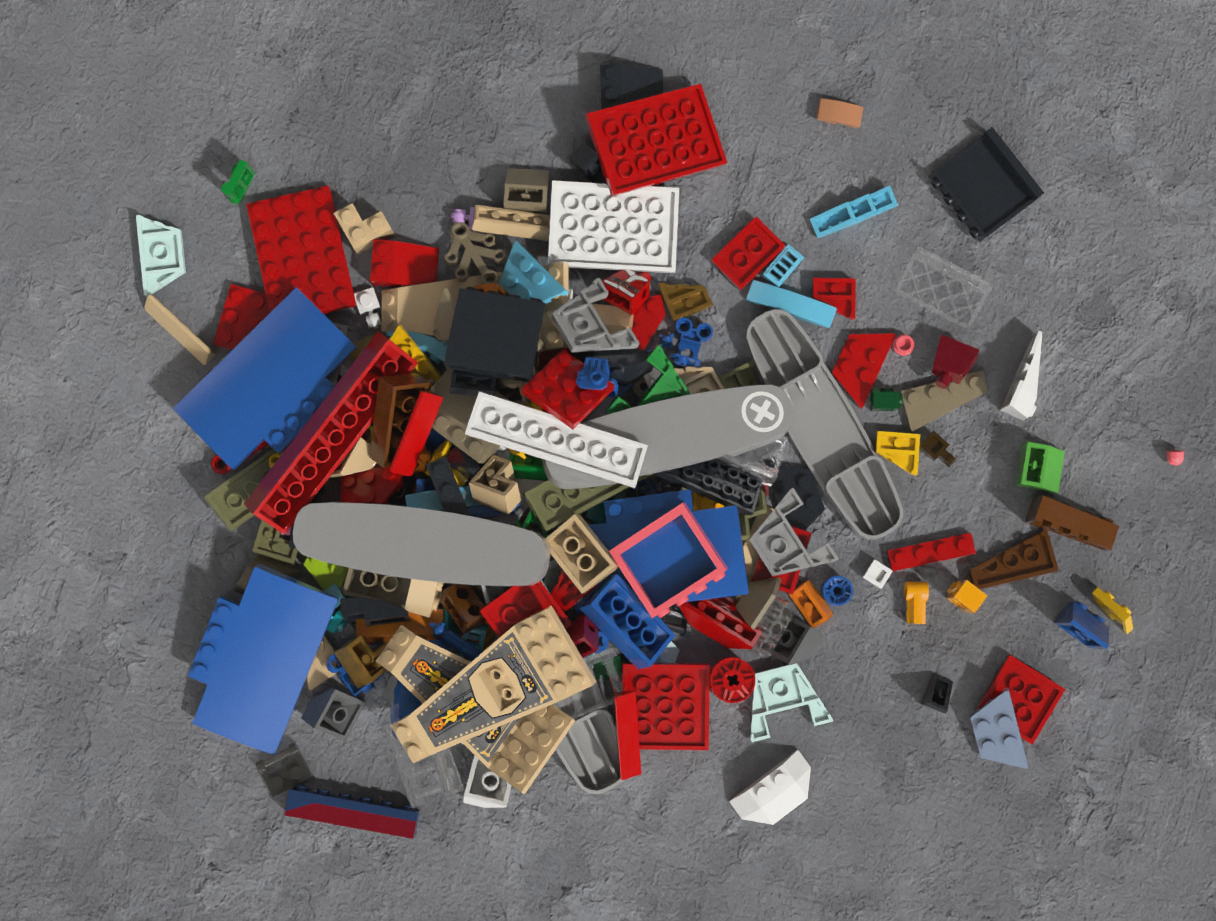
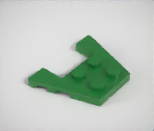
M656 344L645 360L660 371L661 374L636 407L690 395L689 390L676 373L662 347ZM616 395L605 412L612 414L632 407Z

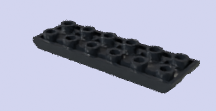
M716 458L681 468L653 473L726 507L736 505L739 513L744 515L754 514L763 479Z

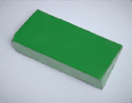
M510 453L508 460L512 462L516 479L548 481L541 458L525 453L526 459H523L518 455Z

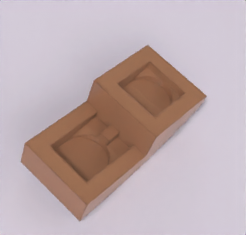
M821 98L818 102L816 120L833 125L839 123L856 129L861 124L863 107Z

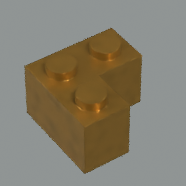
M361 635L348 641L336 650L334 654L357 688H361L372 683L387 671V669L376 662V659L389 642L371 650Z

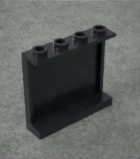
M993 127L929 175L933 188L939 189L943 194L944 202L948 206L953 207L958 220L968 226L970 235L975 240L978 239L979 242L983 241L1044 194L1043 190Z
M474 287L460 288L444 360L446 369L528 383L533 378V368L544 312L547 310L546 303L538 298L527 300L521 299V296L515 294L503 296L499 292L492 290L486 293L480 292Z

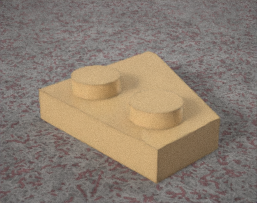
M325 634L307 676L310 691L337 674L330 672L326 668V660L334 654L335 649ZM331 662L332 666L336 668V664Z

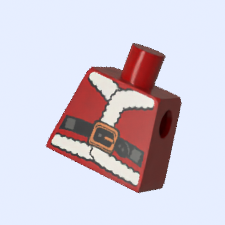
M621 270L604 279L602 283L608 291V296L603 300L633 315L649 297L650 274L648 272H640L638 274L632 270Z

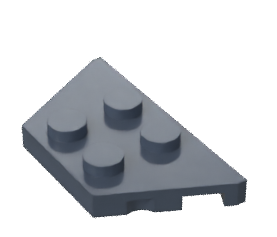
M1005 688L1001 694L994 699H990L982 708L977 709L970 715L980 758L1026 769L1028 768V762L1009 688Z

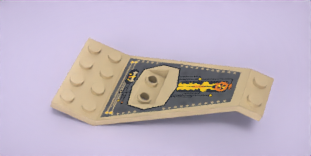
M549 606L517 622L415 711L395 721L390 726L411 761L415 763L444 749L557 703L593 686L596 680L552 606Z
M402 625L376 659L377 663L390 671L422 704L471 663L415 635ZM552 704L462 743L488 769L525 794L575 720Z

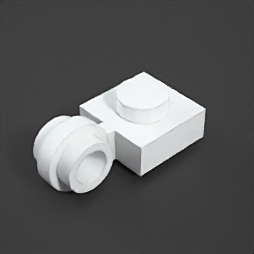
M374 288L355 293V300L360 315L369 313V316H366L369 328H379L378 326L381 325L379 314L373 311L381 307Z

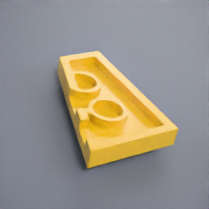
M401 324L398 325L390 341L419 362L411 373H417L425 379L431 378L437 382L441 378V374Z

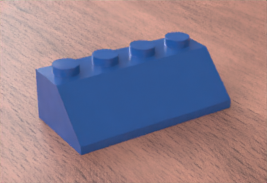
M618 574L613 575L597 588L580 607L581 611L638 670L651 667L676 636L658 616L654 618L650 616L637 594Z

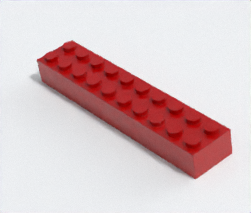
M377 332L245 501L244 505L252 514L281 533L286 534L295 522L297 513L310 503L373 422L379 377L410 374L419 362L380 332Z

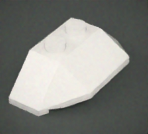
M797 749L729 800V802L741 819L773 825L808 799L811 767Z

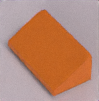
M810 580L795 588L793 594L788 593L812 628L822 624L833 615V612Z

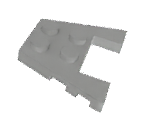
M600 278L594 280L592 285L588 288L585 287L577 297L570 299L552 314L551 319L571 352L634 349L639 345V341L631 328L609 334L591 303L608 296V291Z
M794 488L789 490L749 539L772 576L839 560L829 542L809 554L785 516L804 504Z

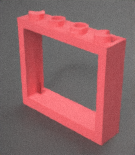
M685 502L609 551L652 618L657 615L659 618L671 612L669 607L675 603L677 606L682 605L689 600L687 596L692 592H695L697 595L708 588L706 583L712 579L716 583L725 577L724 572L728 569ZM683 515L717 569L655 608L621 554L675 518Z

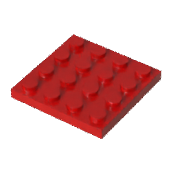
M623 662V691H636L640 750H709L710 663H653L651 667L638 670L632 662Z

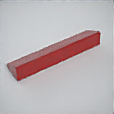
M420 391L389 468L390 472L412 476L443 401L442 396L432 391Z
M635 690L613 692L621 780L642 774Z

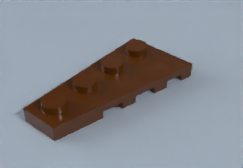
M1047 529L970 569L969 575L972 584L978 589L983 590L1059 571Z

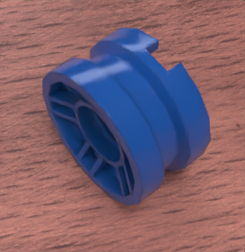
M832 576L822 584L821 594L823 599L830 605H844L852 598L853 587L845 577ZM838 586L841 593L835 595L833 589Z

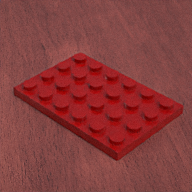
M701 84L594 111L585 115L611 197L727 164Z
M329 185L246 204L270 313L296 287L323 314L357 306L338 221L334 215L335 208Z

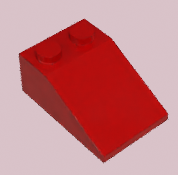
M373 239L371 284L373 286L400 288L437 282L439 248L399 241Z

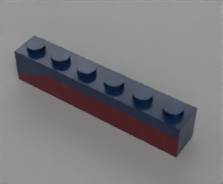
M296 785V788L289 789L284 816L414 839L416 836L420 810H415L416 806L403 804L402 807L394 806L392 801L382 800L381 803H376L370 797L360 796V799L351 798V794L341 792L337 796L330 794V790L317 789V792L310 791L309 787L304 785Z

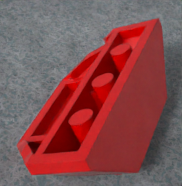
M731 597L685 602L679 606L690 626L726 648L752 649L762 634L758 624L755 629H752L735 608L737 601Z

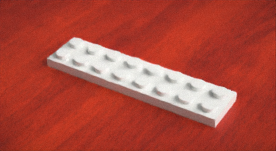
M482 392L478 393L465 431L466 435L633 488L637 484L648 447L646 444L580 423L572 430L551 414Z

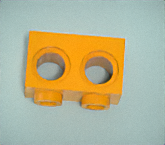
M968 580L953 582L946 591L949 593L946 599L965 613H975L988 596Z

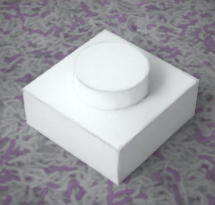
M874 559L862 578L877 588L882 589L893 571Z

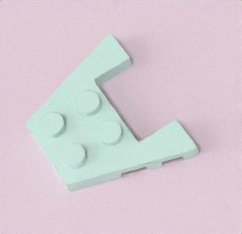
M797 663L755 673L750 732L751 742L770 738L765 715L807 704L813 726L833 722L831 715Z

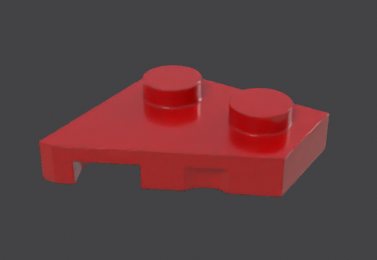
M813 278L812 299L836 307V313L850 320H855L856 278Z

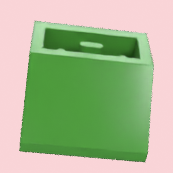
M1023 443L1015 486L1058 493L1065 451L1044 444Z

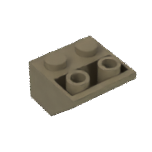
M507 168L504 209L547 213L549 170Z

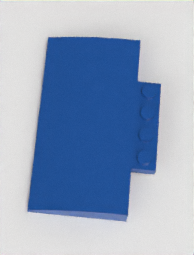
M296 287L173 409L231 469L235 470L264 441L278 454L285 450L335 387L327 378L358 348Z
M691 490L604 501L606 523L589 525L610 551L685 502L728 567L724 572L725 577L716 583L712 579L706 583L708 588L697 595L695 592H692L687 596L689 600L686 602L749 594L739 511L736 505L694 511ZM683 515L675 518L621 554L654 606L661 605L717 569ZM620 568L616 569L606 579L598 583L599 586L597 587L599 588L613 575L618 574L625 581V583L634 591V589L632 588V586L630 585V583L628 582ZM597 588L574 605L576 615L583 613L580 609L581 605Z
M262 564L256 565L240 604L223 596L218 598L188 674L189 677L207 684L192 724L241 744L275 755L339 598Z

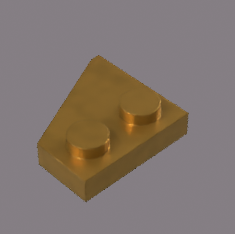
M658 284L673 322L713 307L706 287L703 285Z

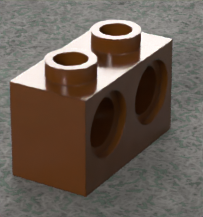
M455 584L444 589L440 602L463 634L486 623V619L479 611L486 604L481 602L472 586L468 584Z

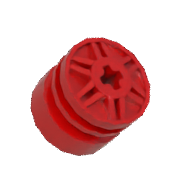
M725 657L718 660L711 667L710 689L720 700L727 703H739L746 700L752 694L755 687V674L752 667L746 661L737 657ZM734 674H735V675H736V678H735V679H736L738 682H737L736 685H735V684H731V685L729 686V685H728L729 680L727 679V677H728V676H734Z

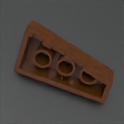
M417 373L379 377L369 458L383 468L391 466L420 391H425V389L428 390L430 382Z
M1044 495L1032 499L1025 523L1044 530L1047 529V531L1103 551L1112 550L1119 529L1118 525L1113 524L1114 520L1106 517L1098 518L1093 516L1094 513L1078 510L1070 504L1058 502Z

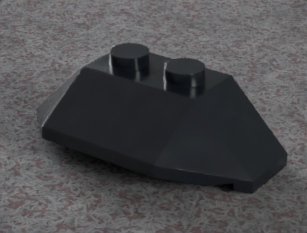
M634 348L571 352L569 349L571 355L585 363L586 357L607 359L610 370L609 378L615 379L619 385L628 386L653 370V366L645 360L650 353L648 351Z

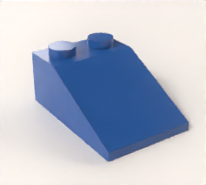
M1076 601V603L1068 602L1054 624L1088 648L1107 649L1109 646V627L1104 624L1105 620L1097 614L1092 615L1087 612L1088 608L1079 601Z

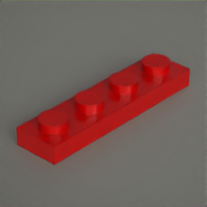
M971 533L887 551L892 571L976 554Z

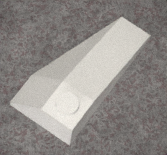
M1041 331L1033 334L1000 408L1001 411L1021 420L1032 417L1037 407L1034 403L1037 399L1042 343Z
M474 755L463 803L483 808L507 807L512 785L488 769Z

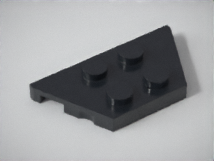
M770 464L763 465L777 505L792 488L799 495L804 504L785 517L791 526L806 530L825 510L811 470Z

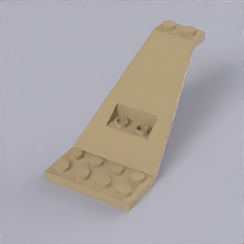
M560 262L542 265L568 291L569 264ZM498 272V273H497V274H498V277H499V282H500V279H501V277H502L503 272ZM482 275L468 277L465 282H458L456 279L382 290L381 332L387 333L388 331L396 330L398 325L401 324L406 331L435 336L433 330L436 329L434 321L443 289H448L456 305L459 289L482 285ZM568 294L554 297L551 299L552 302L546 304L547 310L544 312L539 337L545 343L543 351L568 348L551 319L552 314L568 302Z

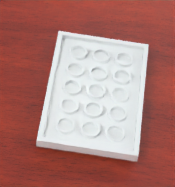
M552 181L548 264L565 262L569 264L570 268L675 273L679 188L649 186L611 197L607 184Z

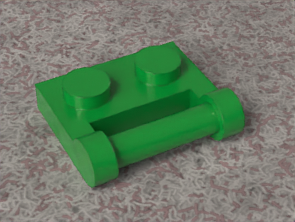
M240 159L238 164H234L230 172L231 178L229 182H225L221 186L222 193L228 196L230 202L235 205L242 201L256 174L247 162Z

